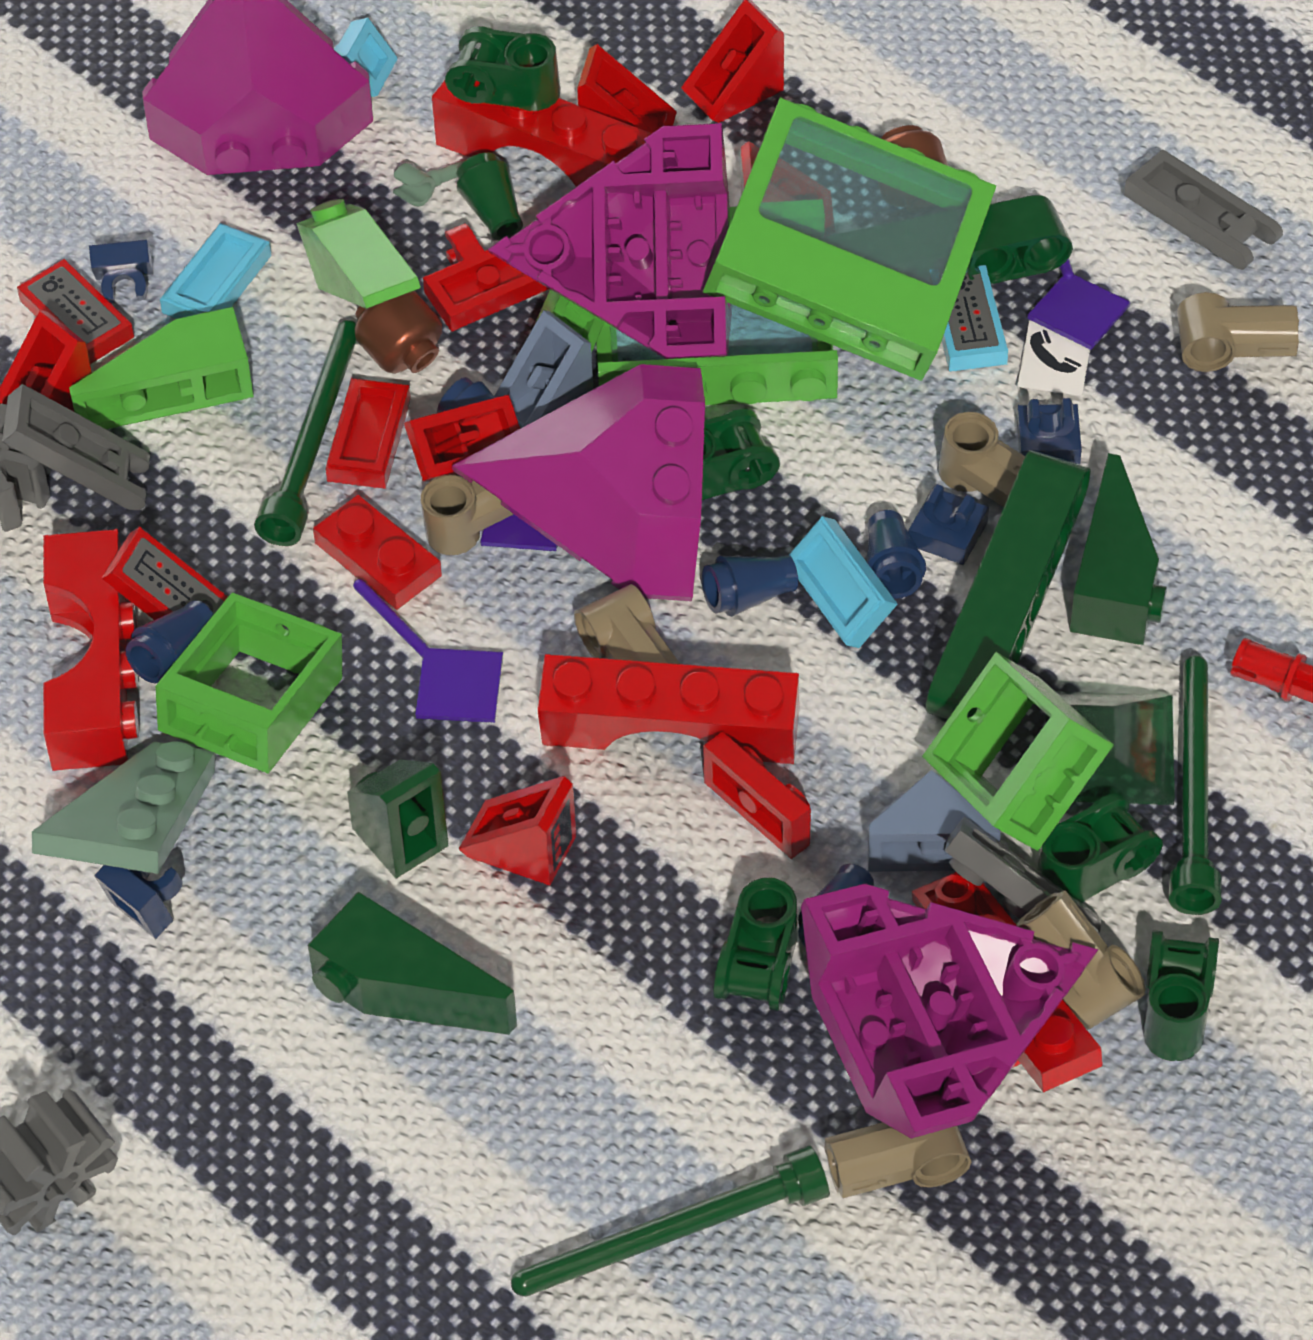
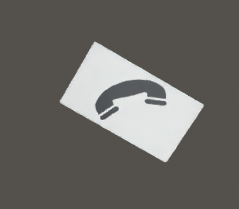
M1029 320L1017 387L1082 396L1090 349Z

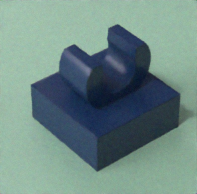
M147 239L89 245L92 272L96 280H102L101 290L103 296L111 304L115 303L114 287L117 282L123 279L134 282L138 301L146 299L148 287L143 275L154 274L152 252Z
M1063 398L1061 404L1039 405L1038 399H1031L1027 405H1018L1017 433L1020 454L1026 456L1029 450H1034L1076 464L1081 463L1082 447L1078 404H1073L1070 398Z
M936 484L930 491L908 532L918 549L964 565L988 523L989 507L975 502L974 498L966 494L963 498L944 491V486Z
M103 865L94 877L110 902L152 937L157 939L174 921L163 902L176 896L182 887L183 881L177 871L170 867L161 878L149 881L147 879L151 874L150 872Z

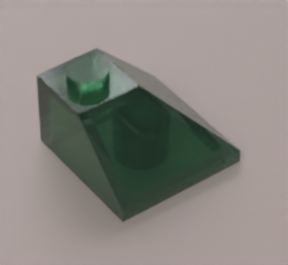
M1055 691L1114 744L1074 802L1095 803L1104 796L1120 793L1129 804L1174 805L1172 695ZM1045 713V724H1046V722H1047V721L1049 720V718H1050L1046 713Z

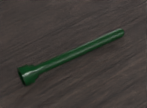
M343 320L336 327L279 491L274 492L270 497L262 501L254 522L257 534L263 540L273 545H295L300 541L308 515L302 496L357 341L355 337L356 323L352 320Z
M1191 655L1183 664L1182 860L1176 864V868L1169 875V903L1175 910L1181 913L1203 915L1216 910L1220 906L1222 901V877L1219 871L1215 869L1213 862L1208 859V663L1200 655Z
M811 1145L784 1154V1162L773 1166V1174L522 1268L512 1275L511 1288L519 1296H530L783 1199L788 1205L799 1201L802 1206L822 1200L830 1196L824 1169Z

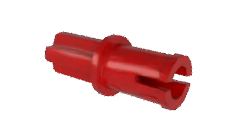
M1244 638L1241 641L1232 662L1231 676L1254 682L1281 693V699L1289 702L1292 696L1313 703V666L1306 664L1307 657L1305 654L1299 653L1294 657L1268 648L1248 638Z

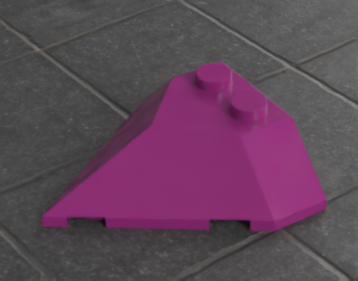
M207 0L169 53L168 65L158 79L152 77L143 90V104L149 139L206 175L321 166L373 122L369 73L356 61L349 64L334 50L333 41L288 0Z
M722 123L662 126L645 138V143L617 163L612 161L537 214V219L511 238L506 236L488 249L492 255L665 359L728 356L732 304L727 303L725 296L713 297L703 293L709 274L730 226L729 191Z
M640 364L452 465L454 472L470 483L475 481L499 498L503 507L579 561L584 559L612 579L611 584L619 590L632 584L638 588L646 599L692 601L702 507L705 397L701 368Z
M867 884L803 900L801 905L812 998L865 1112L911 1139L969 1123L975 1119L1099 949L1074 942L1070 949L1033 939L1034 931L931 902L928 908L924 909L889 899V890Z

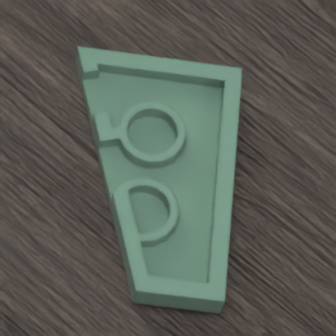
M152 742L32 831V853L158 874L215 773V753L205 749L193 748L183 742Z

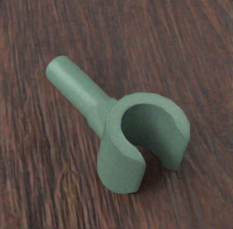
M467 159L438 170H431L427 173H424L410 163L401 164L395 170L394 178L404 184L394 189L393 193L411 205L423 206L431 198L435 187L457 178L458 168Z

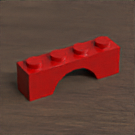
M445 80L432 95L436 145L469 158L480 153H493L501 147L514 146L525 148L544 156L557 165L570 178L575 187L612 161L617 163L643 145L645 143L644 139L652 134L560 98L549 108L539 111H527L518 107L488 103H469L455 97L448 90ZM476 81L474 87H478L480 82Z
M118 529L43 535V584L52 622L73 627L84 633L92 641L84 657L73 668L43 683V734L52 771L122 765L128 761V739L139 738L136 701H127V689L138 688V675L132 669L126 657V639H131L133 631L137 628L135 605L132 602H126V598L102 580L103 575L121 548Z
M545 654L538 703L542 745L605 750L613 741L623 736L640 732L679 733L708 742L723 731L740 747L747 746L754 750L763 762L794 764L800 710L799 673Z

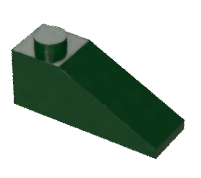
M1108 453L1073 594L1070 632L1144 646L1149 621L1161 623L1167 586L1156 584L1159 558L1121 456Z
M357 892L308 944L313 975L312 980L317 989L335 1003L345 1001L363 1014L506 1035H509L517 1027L515 995L512 988L360 892Z

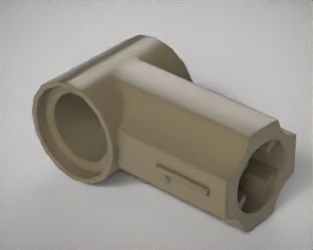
M1209 292L1191 295L1179 304L1177 316L1183 362L1195 371H1217L1231 363L1234 357L1297 356L1299 344L1297 306H1229V302L1223 296Z
M976 412L956 414L949 419L944 429L938 467L941 480L948 487L957 491L972 492L978 490L1004 507L1025 456L998 439L999 431L995 423L987 416Z
M444 475L434 478L426 484L421 492L420 501L426 539L431 548L444 555H459L469 551L479 540L481 530L513 515L512 512L501 505L499 498L475 481L470 483L456 475Z
M628 585L574 611V620L578 634L593 658L680 664L656 631L650 607L636 586Z
M1066 890L1060 893H1053L1043 899L1019 920L1017 927L1034 931L1033 939L1067 949H1070L1073 942L1099 949L1095 957L1063 998L1064 1002L1087 1030L1145 995L1144 979L1133 959L1119 946H1107Z
M882 1122L825 1138V1153L830 1175L837 1193H840L842 1199L909 1180H914L915 1184L920 1187L942 1186L961 1177L970 1168L972 1163L958 1126L911 1139Z

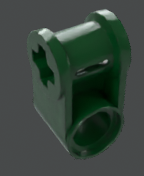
M474 26L466 29L459 40L460 56L458 61L451 64L445 76L448 90L455 97L469 103H488L518 107L527 111H539L555 104L561 92L556 47L547 36L537 33H514L493 30L484 26ZM477 43H481L479 49L475 48ZM476 81L480 82L478 87H474Z
M732 410L722 416L705 420L702 501L741 489H754L767 483L778 472L780 467L779 457L773 448L765 445L760 435L762 428L760 420L752 410Z
M1112 793L1102 797L1088 809L1056 825L1041 846L1037 871L1063 890H1066L1068 894L1080 903H1084L1088 898L1123 879H1130L1146 870L1160 854L1163 840L1154 831H1145L1128 812L1129 802L1120 793Z
M760 878L751 881L741 891L728 939L725 940L720 952L714 982V998L725 1000L731 994L768 1002L769 1009L781 1010L786 997L792 957L797 943V897L794 890L786 882L776 878ZM765 916L779 919L772 923L757 921V919Z
M1152 931L1146 989L1149 990L1144 1025V1041L1149 1050L1161 1059L1184 1061L1193 1057L1201 1049L1204 1041L1210 997H1212L1219 938L1209 937L1206 943L1167 939L1163 931Z

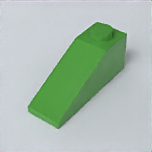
M337 199L312 208L310 210L312 218L296 223L318 289L367 309L421 288L416 274L366 209L352 204L345 205L344 199Z
M233 307L175 319L69 387L74 412L104 429L254 397L248 357Z

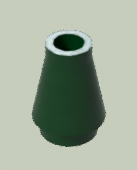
M480 153L464 161L457 170V191L488 228L491 237L494 240L500 241L506 236L511 238L521 231L523 221L518 212L509 165L499 160V157L494 153Z

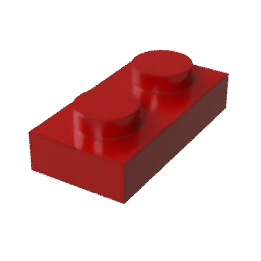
M356 495L313 527L315 544L355 577L363 580L377 595L396 610L442 576L441 562L438 558L360 495Z
M723 731L703 745L704 783L791 860L810 846L811 808L799 789L791 784L784 785L766 769L763 761L754 750L747 746L740 747Z

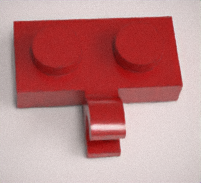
M466 223L445 231V237L453 247L446 251V256L451 266L423 277L425 295L451 332L549 290L546 286L492 255L488 250L484 251L475 234Z

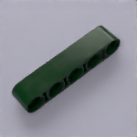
M1032 195L990 204L966 271L970 280H974L973 275L981 273L978 266L986 265L991 284L1046 273L1063 265L1071 256L1073 246L1053 203L1045 196ZM966 209L826 238L821 241L931 285L928 272L937 271L938 276L942 278Z
M1029 450L1026 454L934 674L926 702L927 713L948 720L995 652L1018 665L1082 508L1090 481L1091 470L1089 467L1034 450ZM977 707L972 708L968 712L967 718L972 717L976 713Z

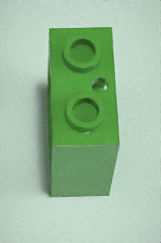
M232 592L155 686L158 731L269 774L341 681L342 634L330 630L323 625L309 622L272 608L265 603H259ZM239 652L299 674L272 710L211 687Z
M995 652L922 757L993 827L1038 851L1114 744L1042 679ZM1035 703L1050 718L1002 786L997 790L982 775L1030 707ZM977 707L976 713L972 717L967 718L968 712L972 708Z

